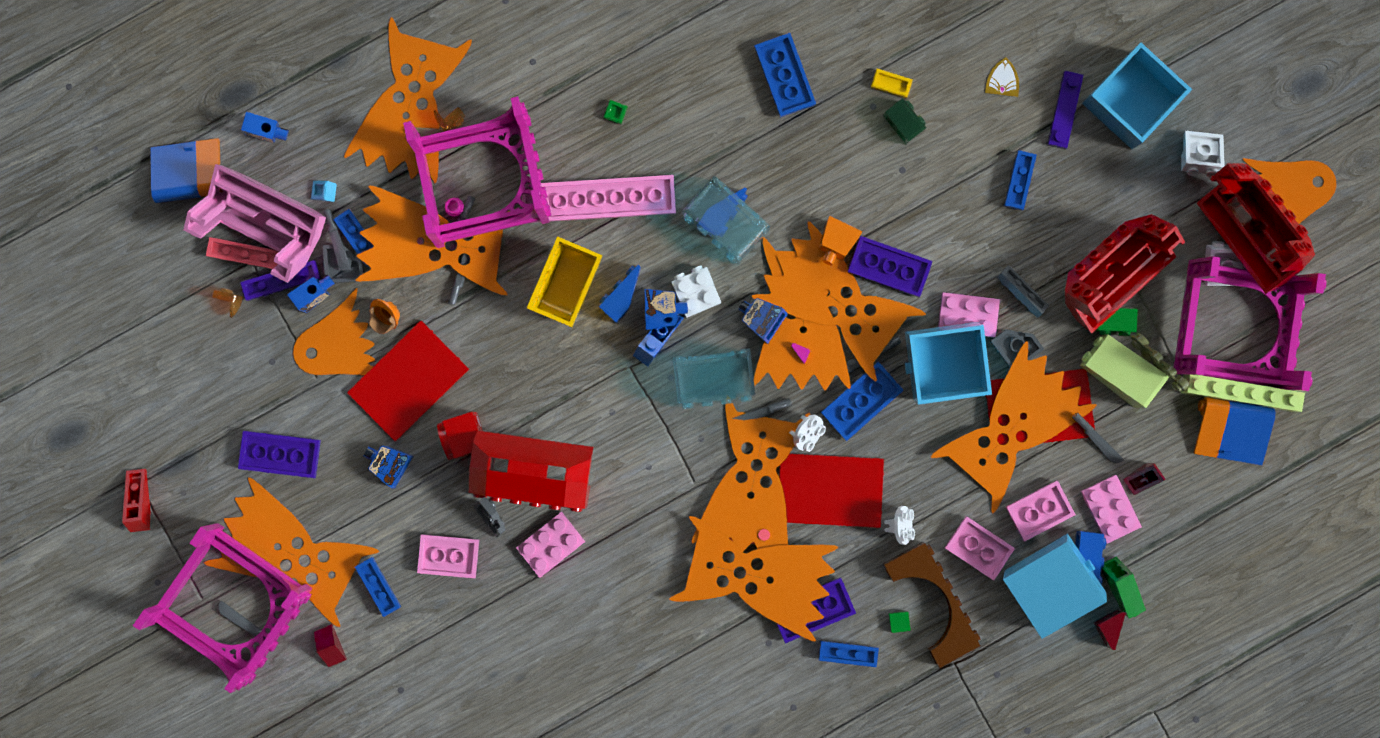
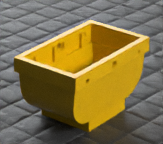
M557 236L527 309L572 328L603 256Z

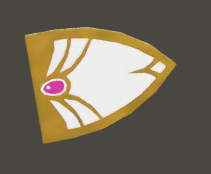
M1007 57L998 62L991 70L987 79L985 93L1018 97L1019 78L1013 64Z

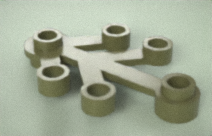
M1137 333L1131 336V344L1142 353L1140 357L1149 363L1152 361L1156 368L1168 375L1173 381L1171 385L1176 391H1185L1190 386L1183 376H1174L1177 374L1176 369L1164 362L1163 356L1158 351L1148 346L1149 341L1142 334Z

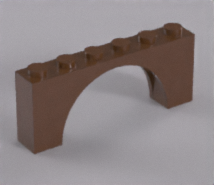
M921 542L882 564L893 582L908 577L923 578L933 582L944 594L949 609L947 627L941 638L928 648L936 665L941 668L980 647L978 641L981 639L976 630L972 631L969 625L971 620L968 614L962 612L960 599L957 595L954 596L951 589H953V586L949 579H944L941 573L944 570L939 561L935 562L932 556L935 554L930 544L926 545L924 542Z

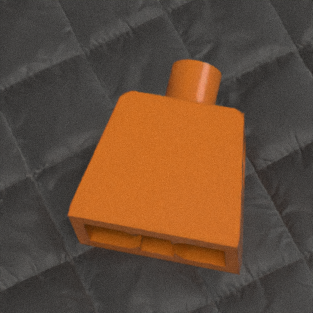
M829 216L819 249L825 252L822 261L832 266L836 258L844 260L863 231Z

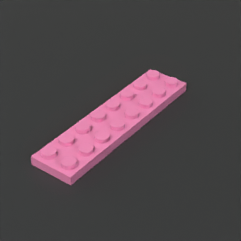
M674 175L541 183L542 187L545 186L548 196L546 199L552 216H549V222L676 214ZM525 184V189L532 190L529 184ZM523 194L522 202L531 204L533 202L532 196Z

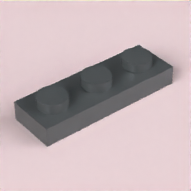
M1009 265L997 276L1002 285L1007 287L1014 294L1015 298L1020 300L1029 312L1037 318L1049 306Z

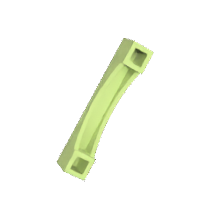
M1183 375L1190 386L1185 391H1181L1182 394L1254 404L1288 412H1302L1305 396L1303 392L1202 375Z

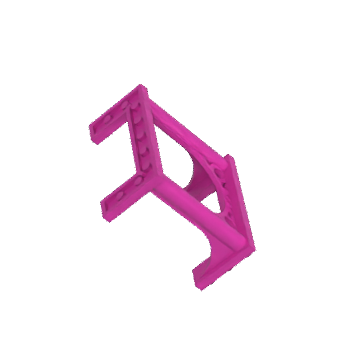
M518 96L511 98L512 105L506 113L480 124L421 137L411 121L403 123L407 142L416 155L428 213L423 215L426 235L437 248L445 247V242L536 221H541L542 224L550 223L549 216H552L546 199L548 196L545 186L542 187L540 181L544 180L541 168L538 169L536 163L540 162L537 150L534 151L533 144H536L534 133L529 131V126H532L530 115H528L524 102L521 103ZM503 134H506L504 140H500V139H499V136H503V137H504ZM515 134L519 135V142L515 146H510V138ZM477 142H492L508 149L517 159L521 170V184L512 202L502 210L492 214L440 225L426 154ZM522 146L521 151L523 154H518L517 150ZM524 166L528 167L526 171L523 170ZM530 183L529 187L532 190L525 189V184ZM529 194L532 196L533 202L526 204L521 201V196ZM519 203V205L524 209H520L519 207L517 209H514L515 204Z
M1211 256L1189 260L1174 360V368L1177 374L1202 375L1273 386L1291 391H1309L1313 381L1311 377L1312 372L1294 371L1297 364L1296 351L1300 344L1298 337L1299 330L1302 327L1301 316L1305 308L1304 295L1323 294L1326 288V274L1296 275L1283 286L1273 290L1277 293L1275 296H1272L1271 292L1264 293L1248 270L1220 266V257ZM1201 280L1251 288L1261 292L1270 300L1276 310L1279 327L1276 341L1265 356L1251 363L1238 364L1206 359L1204 355H1191ZM1284 294L1288 295L1287 304L1280 306L1278 304L1279 298ZM1286 309V313H1285V317H1284V316H1283V310ZM1279 346H1281L1280 354L1277 352ZM1271 356H1275L1279 360L1278 368H1274L1270 364ZM1264 362L1265 367L1260 368L1261 364Z
M216 523L199 528L190 541V544L196 548L159 603L144 609L133 626L138 630L157 623L215 663L228 679V684L224 689L232 693L253 682L257 676L255 672L258 667L262 668L268 660L266 656L269 651L273 652L279 644L277 640L280 635H285L290 627L288 624L291 619L295 620L301 611L299 607L303 603L306 604L310 599L312 587L307 584H299L222 531L225 527ZM211 546H214L257 576L269 594L270 614L267 623L256 637L245 643L230 645L215 641L169 609ZM275 587L277 591L280 589L282 592L274 594L273 588ZM278 597H286L281 607L276 605L275 601ZM276 611H284L278 615L279 618L275 617ZM266 628L270 629V633H266ZM258 642L260 646L258 645L255 651L253 644ZM244 647L250 650L251 658L249 661H245L242 658L241 651ZM232 649L237 650L236 658L234 657L235 654L230 653Z

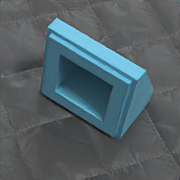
M313 181L311 199L334 202L336 183Z

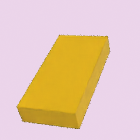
M876 69L870 88L907 99L913 79Z

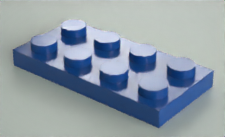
M791 33L754 45L780 118L816 105Z
M879 362L874 365L877 381H874L867 373H864L851 385L850 389H846L821 412L845 441H848L904 391Z

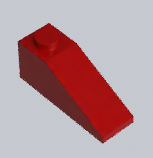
M147 470L126 471L122 523L130 533L150 530L151 510Z

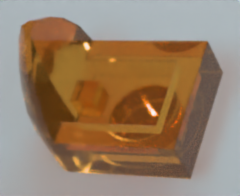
M459 107L444 119L434 110L436 121L444 132L449 131L454 126L458 127L464 121L465 114Z
M221 288V291L214 290L212 298L231 302L230 317L232 318L239 310L243 296L232 294L233 290Z

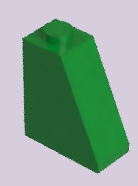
M1117 556L1104 562V567L1101 570L1120 610L1126 613L1128 619L1146 611L1133 573Z

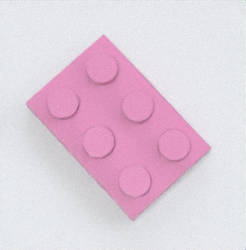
M943 292L938 327L979 322L984 325L985 337L995 338L1000 299Z
M1113 475L1080 491L1100 533L1104 534L1107 544L1142 527L1117 475Z
M1057 480L1006 506L1023 541H1027L1076 515Z
M560 512L516 547V549L538 577L541 578L586 541L563 512Z
M967 516L964 517L945 546V549L992 580H995L1015 549Z
M421 534L417 573L476 578L479 539Z

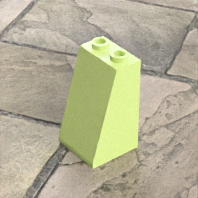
M1110 335L1099 336L1093 343V349L1086 352L1081 360L1083 362L1080 366L1132 407L1147 408L1169 376Z

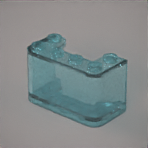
M715 176L708 181L682 210L683 219L690 226L692 224L698 225L697 229L704 236L708 234L713 239L711 242L718 249L722 247L725 250V257L732 264L736 262L739 265L771 228L764 219Z
M750 348L740 349L736 353L731 351L721 354L688 356V359L686 357L682 358V356L673 357L678 406H682V409L694 408V404L700 403L701 407L713 406V402L720 401L721 405L731 404L732 400L739 399L740 402H749L756 395Z

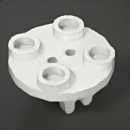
M802 415L800 418L803 421L798 425L795 432L791 430L789 434L792 435L796 448L810 452L819 437L825 433L826 427L819 416L809 415L806 417Z
M900 506L895 513L894 519L884 521L885 524L890 525L889 528H885V532L895 533L899 544L906 545L910 540H914L915 531L912 528V521L914 519L913 509Z

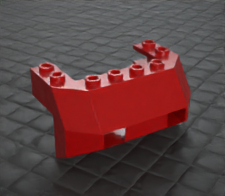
M1228 163L1210 178L1212 182H1217L1219 185L1198 201L1197 205L1265 294L1283 286L1301 272L1314 258L1315 252L1311 239L1307 235V229L1303 225L1298 224L1295 220V214L1291 210H1287L1283 205L1284 200L1271 189L1272 185L1268 180L1263 179L1244 163Z
M1152 214L1125 221L1068 272L1065 287V304L1074 318L1091 334L1176 258L1173 249L1179 243L1182 245L1185 243L1176 225Z
M477 431L472 447L468 493H473V497L483 498L484 496L487 498L489 496L491 501L502 502L503 498L510 499L509 503L521 505V502L524 501L529 502V506L541 507V504L549 505V509L560 510L561 507H568L570 511L581 512L588 505L590 491L588 483L594 447ZM495 458L509 460L507 471L494 470ZM548 465L566 468L565 479L547 477Z

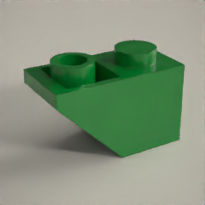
M1119 308L1095 331L1099 332V335H1111V332L1119 333L1118 336H1130V333L1137 332L1138 309Z

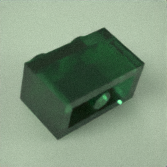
M902 98L885 111L883 117L907 145L924 132L927 127L925 126V120L920 115L917 116L913 111V105L908 100L905 101Z

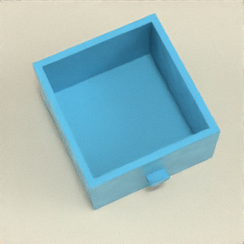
M1139 43L1082 104L1126 145L1134 149L1146 140L1192 89L1144 44Z
M972 322L905 332L909 362L905 363L906 374H910L913 400L918 405L992 395L983 324Z
M1068 534L1011 566L1004 572V582L1042 639L1107 602L1106 591L1093 573L1095 567L1089 559L1085 561Z

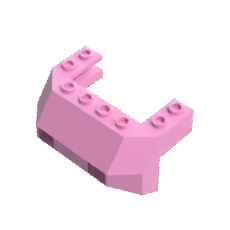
M215 164L208 196L187 212L183 230L201 239L215 226L222 223L278 251L274 258V262L278 265L271 270L270 274L288 283L307 264L321 236L326 217L316 210L246 175Z

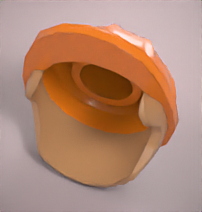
M374 299L369 310V325L379 334L388 333L397 327L400 312L392 302Z

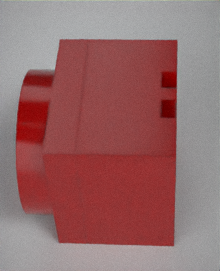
M469 412L437 424L440 442L448 460L472 454L477 431H483L477 412Z

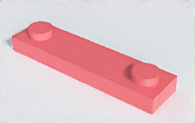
M209 237L206 251L207 257L273 269L278 265L274 262L275 255L278 253L276 250Z

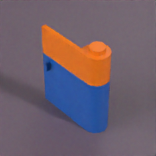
M219 138L151 147V194L154 202L162 203L208 196L215 164L220 165Z
M1204 397L1203 400H1200L1198 411H1200L1203 418L1193 453L1263 465L1275 421V409Z

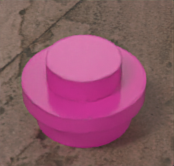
M450 198L446 201L445 211L448 215L456 217L463 212L464 204L459 198Z

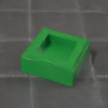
M609 100L603 118L622 125L628 106Z
M908 611L889 613L891 633L911 631Z

